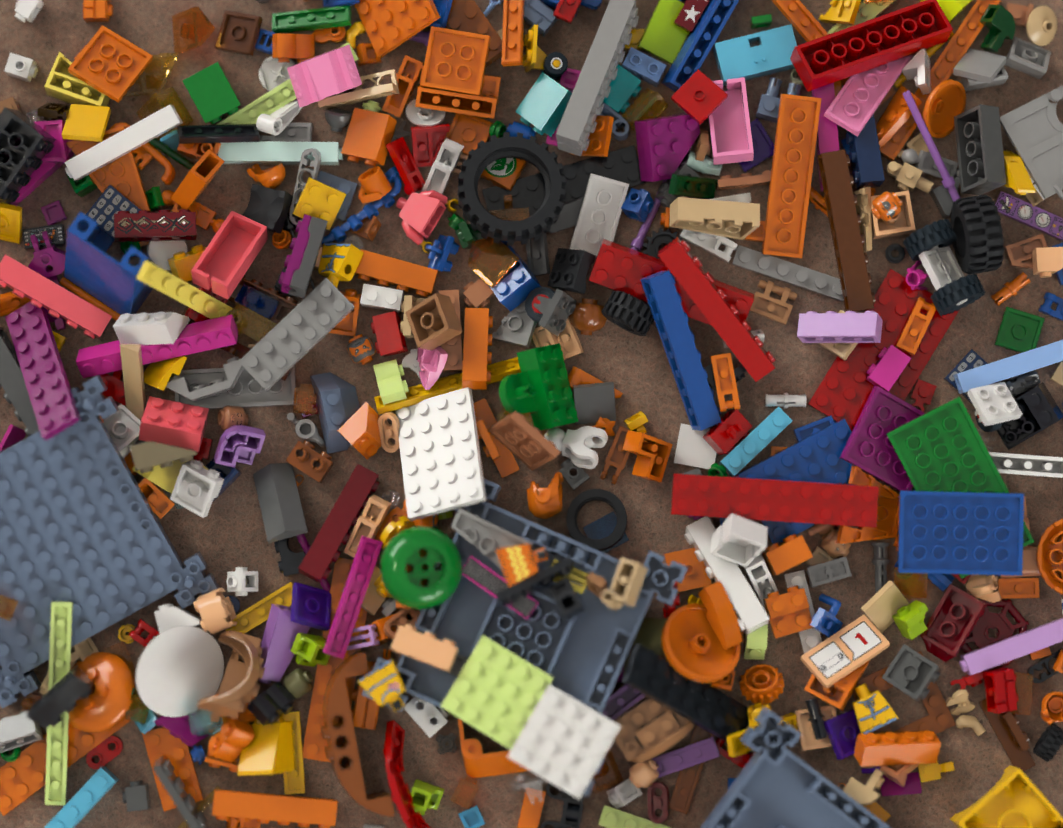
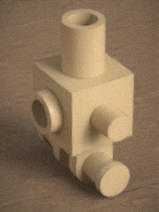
M895 161L887 165L886 171L888 175L896 178L895 183L898 184L897 187L899 189L913 192L916 187L929 194L934 183L921 177L922 170L906 162L903 166Z

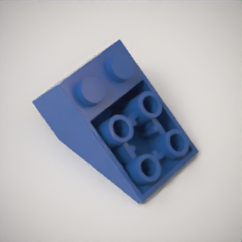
M500 240L499 244H494L474 260V263L499 302L510 312L524 302L532 290L541 287L536 277L512 246H507V241Z

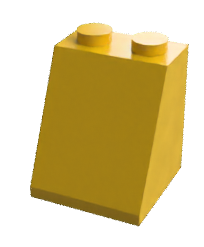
M279 718L275 723H268L263 726L256 719L254 724H249L252 725L255 736L251 743L241 751L237 771L238 776L269 775L294 771L291 721L283 722V718Z

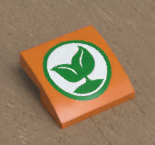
M518 158L496 160L484 169L480 177L492 181L495 186L511 191L527 161Z

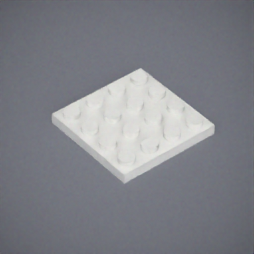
M549 684L507 757L580 800L619 732L621 725Z

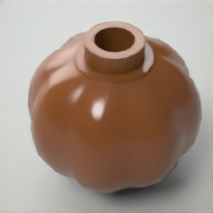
M582 298L581 303H576L573 313L569 315L572 326L581 330V335L592 336V332L600 330L606 324L607 319L602 313L604 306L597 305L598 300Z

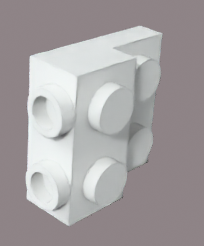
M192 460L182 464L170 500L204 518L208 515L213 499L218 497L224 479L219 477L220 473L218 471L203 468V463L200 461Z

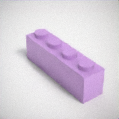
M808 311L799 314L797 337L802 343H880L883 320L874 311H865V313H856L854 311H846L845 313L834 311L817 313Z

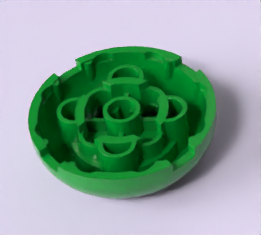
M425 526L407 528L396 534L386 545L380 561L381 579L387 592L398 603L414 609L432 608L445 602L456 590L462 574V561L454 542L443 532ZM422 548L427 552L425 557H420L419 551ZM436 562L441 563L440 571L434 569ZM408 564L412 565L413 571L411 573L406 572V565ZM422 564H426V571H422ZM423 578L428 579L426 587H423L420 583Z

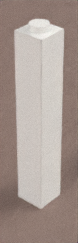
M170 104L66 161L67 167L65 171L70 178L80 180L183 122L174 105Z

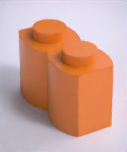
M272 34V58H277L278 62L289 63L290 59H297V63H301L315 57V35Z
M234 718L225 722L221 727V731L209 740L208 748L211 756L229 763L236 760L242 749L246 748L255 736L252 725Z

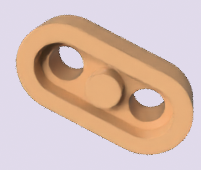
M386 412L378 419L381 444L386 452L393 453L400 448V423L396 414ZM390 419L392 424H389L387 420ZM391 438L395 440V444L390 442Z

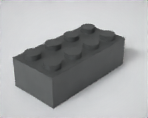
M980 104L955 116L954 125L961 193L982 195L1005 185L1006 174L999 107Z

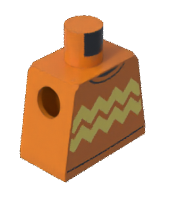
M530 543L496 549L508 587L539 572L538 562L548 559L544 547L533 551Z

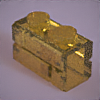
M646 88L621 116L628 122L629 128L635 131V121L658 118L668 107V104L661 94Z

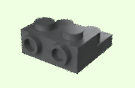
M903 644L882 676V679L918 702L920 699L924 700L930 691L927 687L931 682L935 683L941 673L938 672L940 669L938 665Z

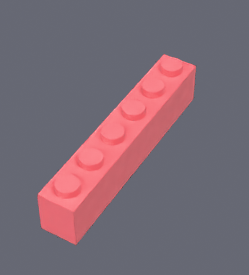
M6 254L0 262L1 287H10L13 289V294L20 298L24 296L29 298L32 305L40 309L41 307L48 309V314L57 319L62 317L67 320L66 324L74 329L77 327L84 330L83 334L89 338H100L112 318L111 315Z

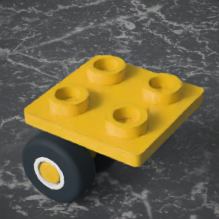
M534 24L528 30L527 35H524L523 46L526 47V54H523L522 66H525V72H529L531 69H540V73L543 72L552 79L557 80L568 68L567 58L559 52H552L547 56L537 46L538 25Z

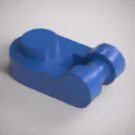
M1046 292L1044 295L1045 301L1043 305H1040L1038 311L1063 321V299ZM1052 302L1055 303V304H1057V307H1056L1055 310H1053V309L1050 308L1051 305H1052Z

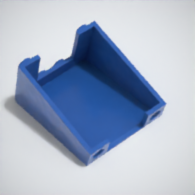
M80 212L67 230L64 277L120 315L125 313L136 314L153 289L136 279L145 260L154 265L156 264L132 246L120 263L107 255L106 252L114 242V239L97 226V222ZM132 255H138L140 257L139 265L131 266L129 258Z

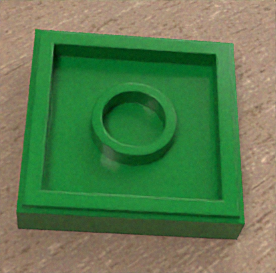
M1006 306L994 345L1019 353L1035 349L1045 318Z

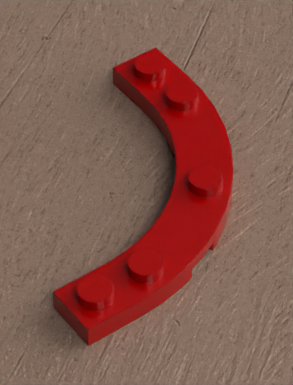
M396 721L387 722L383 754L392 792V801L396 804L407 828H431L419 811H414V806L411 803L413 801L407 783L404 784V778L401 775V772H404L403 746L405 730Z

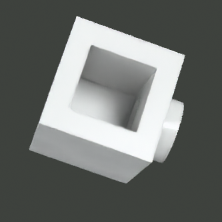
M10 52L4 72L9 76L31 82V79L37 75L38 67H36L37 64L33 59Z

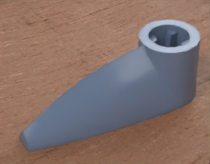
M602 102L604 104L603 111L598 116L613 117V137L618 141L626 140L630 134L628 122ZM624 127V132L621 133L620 131V133H618L617 128Z

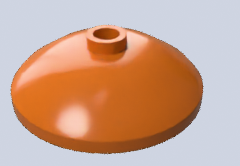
M953 79L943 81L932 90L926 100L923 109V120L930 135L934 138H943L949 135L955 129L954 117L965 110L966 92L960 82Z

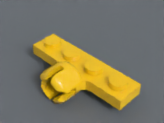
M757 703L754 704V710L753 705L748 707L749 727L754 730L759 723L755 721V718L763 707L772 711L770 705ZM788 713L780 716L782 721L779 725L784 721L798 731L796 714ZM747 729L726 736L729 756L737 757L753 751L740 741Z

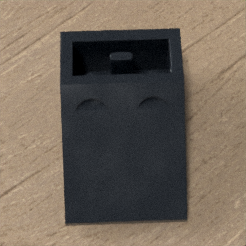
M1042 382L1014 399L1022 412L1021 417L1002 422L1001 427L996 431L1009 450L1061 420L1063 413Z

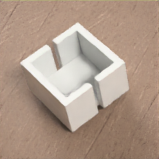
M732 513L723 522V526L720 525L712 534L711 554L747 567L755 559V555L758 556L767 547L768 527Z

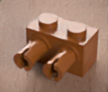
M306 440L303 443L298 441L286 462L319 483H322L334 464L330 461L332 457L323 451L320 454L313 450L315 446Z

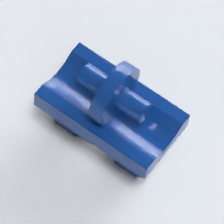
M439 235L438 240L435 239L432 246L426 245L425 249L430 251L428 268L441 272H450L453 264L447 260L449 253L455 255L460 247L454 242L455 238Z

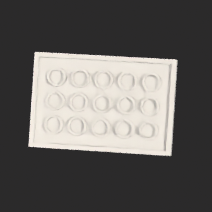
M469 387L422 400L409 407L395 410L400 423L399 446L408 519L414 521L486 501L472 390Z

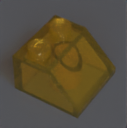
M173 87L155 92L137 111V115L142 120L171 104L174 105L183 122L178 126H188L193 121V118ZM175 127V128H173V129L167 131L166 133H164V134H162V135L156 137V139H158V140L160 141V138H162V137H164L165 135H167V134L171 133L172 131L176 130L177 127Z

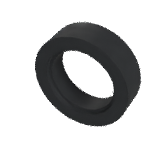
M590 489L580 493L573 499L567 510L566 523L573 540L595 550L602 551L613 547L621 540L627 527V514L623 503L616 495L603 489ZM603 501L614 509L617 523L609 536L603 539H590L579 530L577 516L580 509L588 502Z

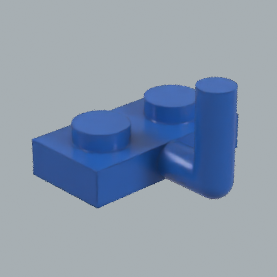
M822 593L819 596V601L830 605L831 608L828 612L819 607L818 611L813 615L810 625L829 638L840 631L843 625L835 617L841 607V602Z

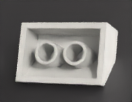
M175 312L125 313L119 316L113 328L120 344H174L190 319Z

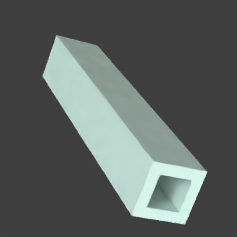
M338 142L221 143L218 151V156L225 161L223 164L279 165L283 163V165H299L302 153L310 148H315L320 152V165H339V160H343L342 148H340ZM313 153L307 155L310 163L315 160V157L312 156Z

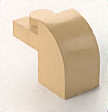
M876 768L866 786L851 777L843 792L862 806L870 805L880 797V794L875 792L874 789L877 788L879 790L885 780L882 778L884 774Z

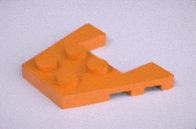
M852 466L848 484L879 487L876 528L859 527L858 529L840 525L836 543L847 544L895 538L899 526V494L875 480L873 476L865 473L858 466Z

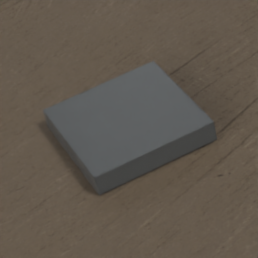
M614 382L573 385L574 403L579 421L576 422V425L596 423L600 417L616 421Z

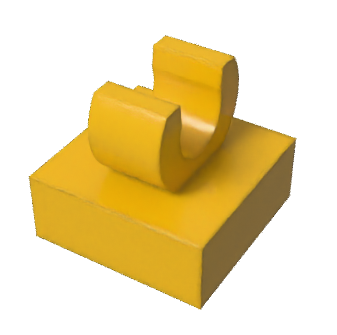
M642 411L624 420L630 431L635 429L637 432L644 434L647 432L643 424L648 422V419Z

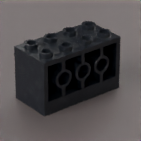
M6 107L0 113V203L11 204V202H15L19 197L21 188L30 182V176L33 171L42 165V159L45 154H49L54 148L53 143L56 139L20 111Z

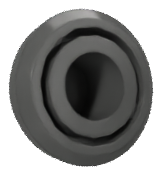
M340 108L326 109L325 118L331 126L330 130L342 132V129L350 123L352 113Z

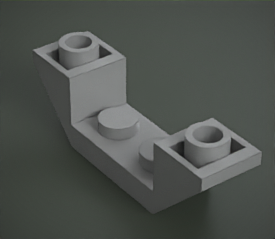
M239 357L228 359L226 364H223L228 379L226 381L224 378L212 382L213 385L207 387L199 385L194 387V391L191 392L188 380L185 377L181 378V375L170 378V382L167 383L166 387L196 402L233 390L244 367L238 362L240 360Z

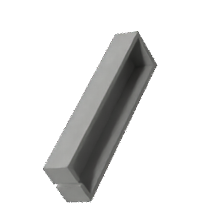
M636 0L609 1L556 132L559 150L580 157L583 150H587L590 142L588 137L590 133L595 131L597 125L596 117L601 115L604 104L602 102L604 97L608 98L611 90L610 82L615 80L618 69L616 67L618 62L621 63L625 55L624 47L629 45L632 38L630 32L632 27L636 28L639 20Z

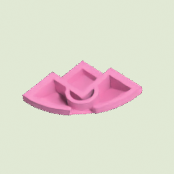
M440 346L433 351L418 348L417 361L421 370L419 371V376L425 390L431 389L445 366L448 353Z

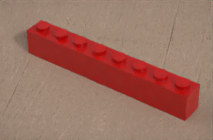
M677 237L658 251L659 258L750 376L757 382L775 369V357L770 351L766 352L763 349L764 343L758 335L753 336L750 332L751 326L745 319L743 321L738 316L740 312L733 303L730 305L727 302V295L721 287L717 289L714 285L715 279L709 272L705 273L701 268L703 264L700 259L690 254L689 250L691 248L685 240L680 241Z

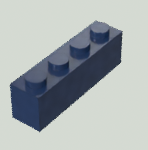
M873 114L858 137L849 131L846 133V143L850 146L849 158L850 163L853 164L852 176L856 183V189L880 187L885 181Z

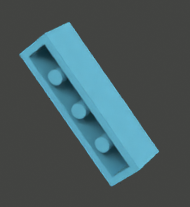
M778 406L719 464L723 465L727 472L734 477L793 420Z
M106 766L101 767L44 828H75L119 779Z

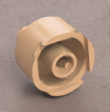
M222 587L198 596L197 600L193 602L195 610L198 613L200 612L202 618L200 624L204 632L209 631L211 634H215L237 625V622H233V619L236 618L234 606L230 597L223 595V592L226 591Z

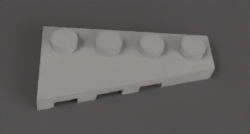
M459 508L451 525L456 532L472 543L501 569L496 549L529 543L532 547L534 543L462 508Z

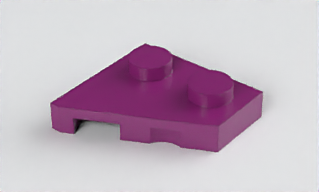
M194 712L180 717L162 716L154 721L157 726H163L170 731L169 734L175 738H180L189 747L209 736Z

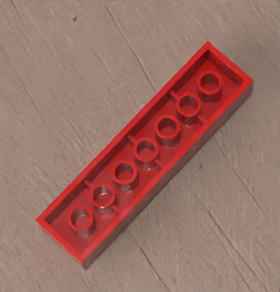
M925 0L795 46L790 60L807 92L917 53L921 49H928L948 41L953 28L937 0Z
M603 239L590 273L589 281L616 291L625 292L648 302L640 279L669 269L658 258ZM675 278L674 285L681 296L683 311L689 318L711 325ZM715 280L714 285L717 289L721 287L726 293L727 302L730 305L733 303L740 312L738 314L742 321L746 320L754 301V294Z

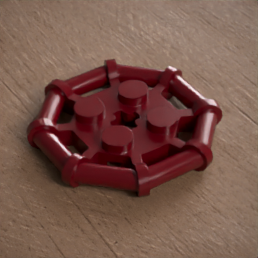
M979 599L987 604L985 612L976 622L971 631V637L966 639L961 649L966 654L973 651L967 644L973 641L978 648H982L1013 636L1014 629L1019 628V633L1025 632L1029 622L1024 619L1010 599L995 603ZM987 606L1001 607L1002 610L1000 613L989 612ZM1007 611L1017 621V624L1012 625L1005 616ZM989 628L997 629V632L995 633L997 636L996 638L988 637ZM1015 659L992 668L1006 667Z

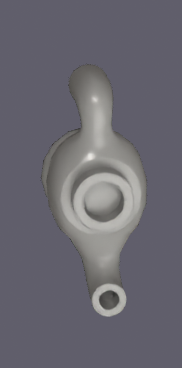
M293 413L287 414V419L295 424V432L301 439L315 442L320 447L325 446V442L319 436L316 425L311 420H299Z

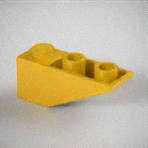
M1003 150L1006 184L1004 186L1014 189V192L1019 195L1035 193L1036 190L1021 157L1012 151Z

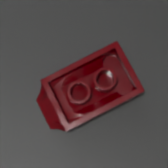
M950 584L926 625L927 630L920 635L925 643L926 650L944 662L956 657L976 622L983 616L987 604Z

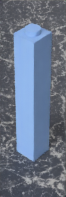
M1063 340L953 375L959 394L968 392L972 388L990 385L1063 361Z

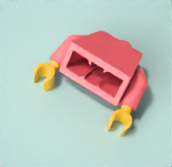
M435 190L422 191L419 194L414 192L411 193L408 200L400 197L396 202V207L401 209L399 217L403 220L401 225L405 234L414 243L421 245L422 250L428 254L429 252L424 249V246L426 244L432 246L433 243L424 241V238L428 240L446 208L450 212L457 211L450 206L451 203L459 205L457 199L448 200L447 196Z

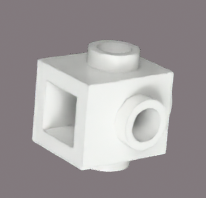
M235 567V571L227 572V592H235V596H248V592H258V571H248V567Z

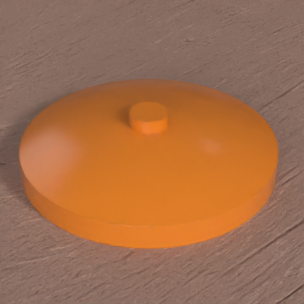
M687 604L675 610L663 626L661 640L666 658L676 671L690 680L700 683L719 681L726 677L737 665L740 657V644L725 650L705 616L708 612L703 604Z

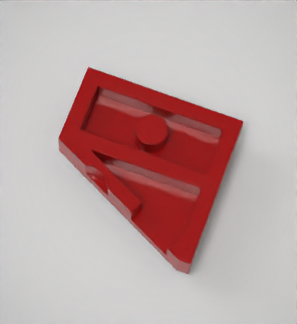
M449 124L411 127L412 156L417 167L433 165L445 136L450 130Z

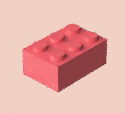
M149 396L140 423L139 440L152 441L199 452L207 426L209 408Z

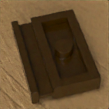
M48 102L38 108L37 116L44 117L43 120L46 121L61 118V116L63 120H66L70 108H68L67 104Z

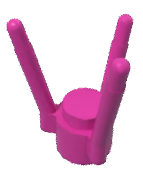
M918 260L911 268L907 269L906 282L911 286L912 290L928 289L921 286L925 279L929 277L928 273L916 269L922 263L921 260Z

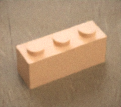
M406 624L405 627L399 625L391 645L392 651L450 673L459 651L458 647L455 646V642L444 639V641L437 640L436 635L427 631L424 634L416 632L418 628Z

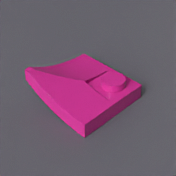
M65 121L34 122L56 139L53 143L54 148L43 157V163H65L70 160L66 144L67 140L63 139L61 135Z

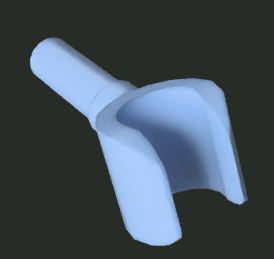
M490 0V4L483 14L487 17L495 5L503 3L504 0H498V2Z

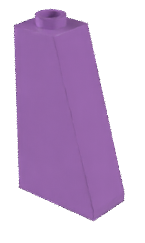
M271 605L260 647H263L260 658L264 659L262 667H265L262 679H259V681L270 684L271 681H280L295 655L290 650L297 633L307 634L310 629L309 626L290 621L291 607Z

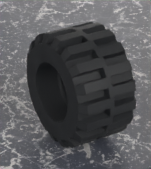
M613 290L602 310L606 319L638 336H646L654 321L648 304L622 291Z

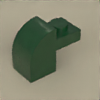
M989 4L980 22L990 31L980 47L985 51L997 52L1002 47L1004 39H1013L1016 26L1012 14L1003 6Z
M466 221L459 223L460 229L455 231L463 249H472L494 239L489 236L487 239L481 237V232L478 229L474 231L470 227L471 223L468 224Z

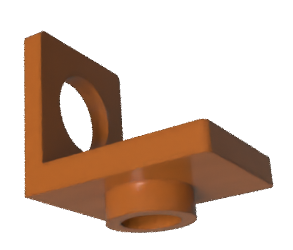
M373 216L372 220L366 217L361 221L363 226L359 230L353 231L352 228L349 229V232L373 242L381 227V223L376 216Z

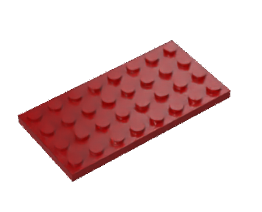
M890 269L875 293L874 308L865 310L874 311L882 318L881 342L858 343L846 360L837 356L808 405L827 417L832 415L835 422L845 419L850 430L853 431L874 387L873 384L866 380L869 376L866 373L873 363L875 365L878 363L880 358L877 356L884 347L896 346L919 296L931 304L933 303L931 299L932 293L925 289L912 290L904 276ZM921 308L919 313L926 316L927 311ZM936 309L915 355L899 349L909 356L911 360L888 391L889 393L905 401L959 310L941 316Z

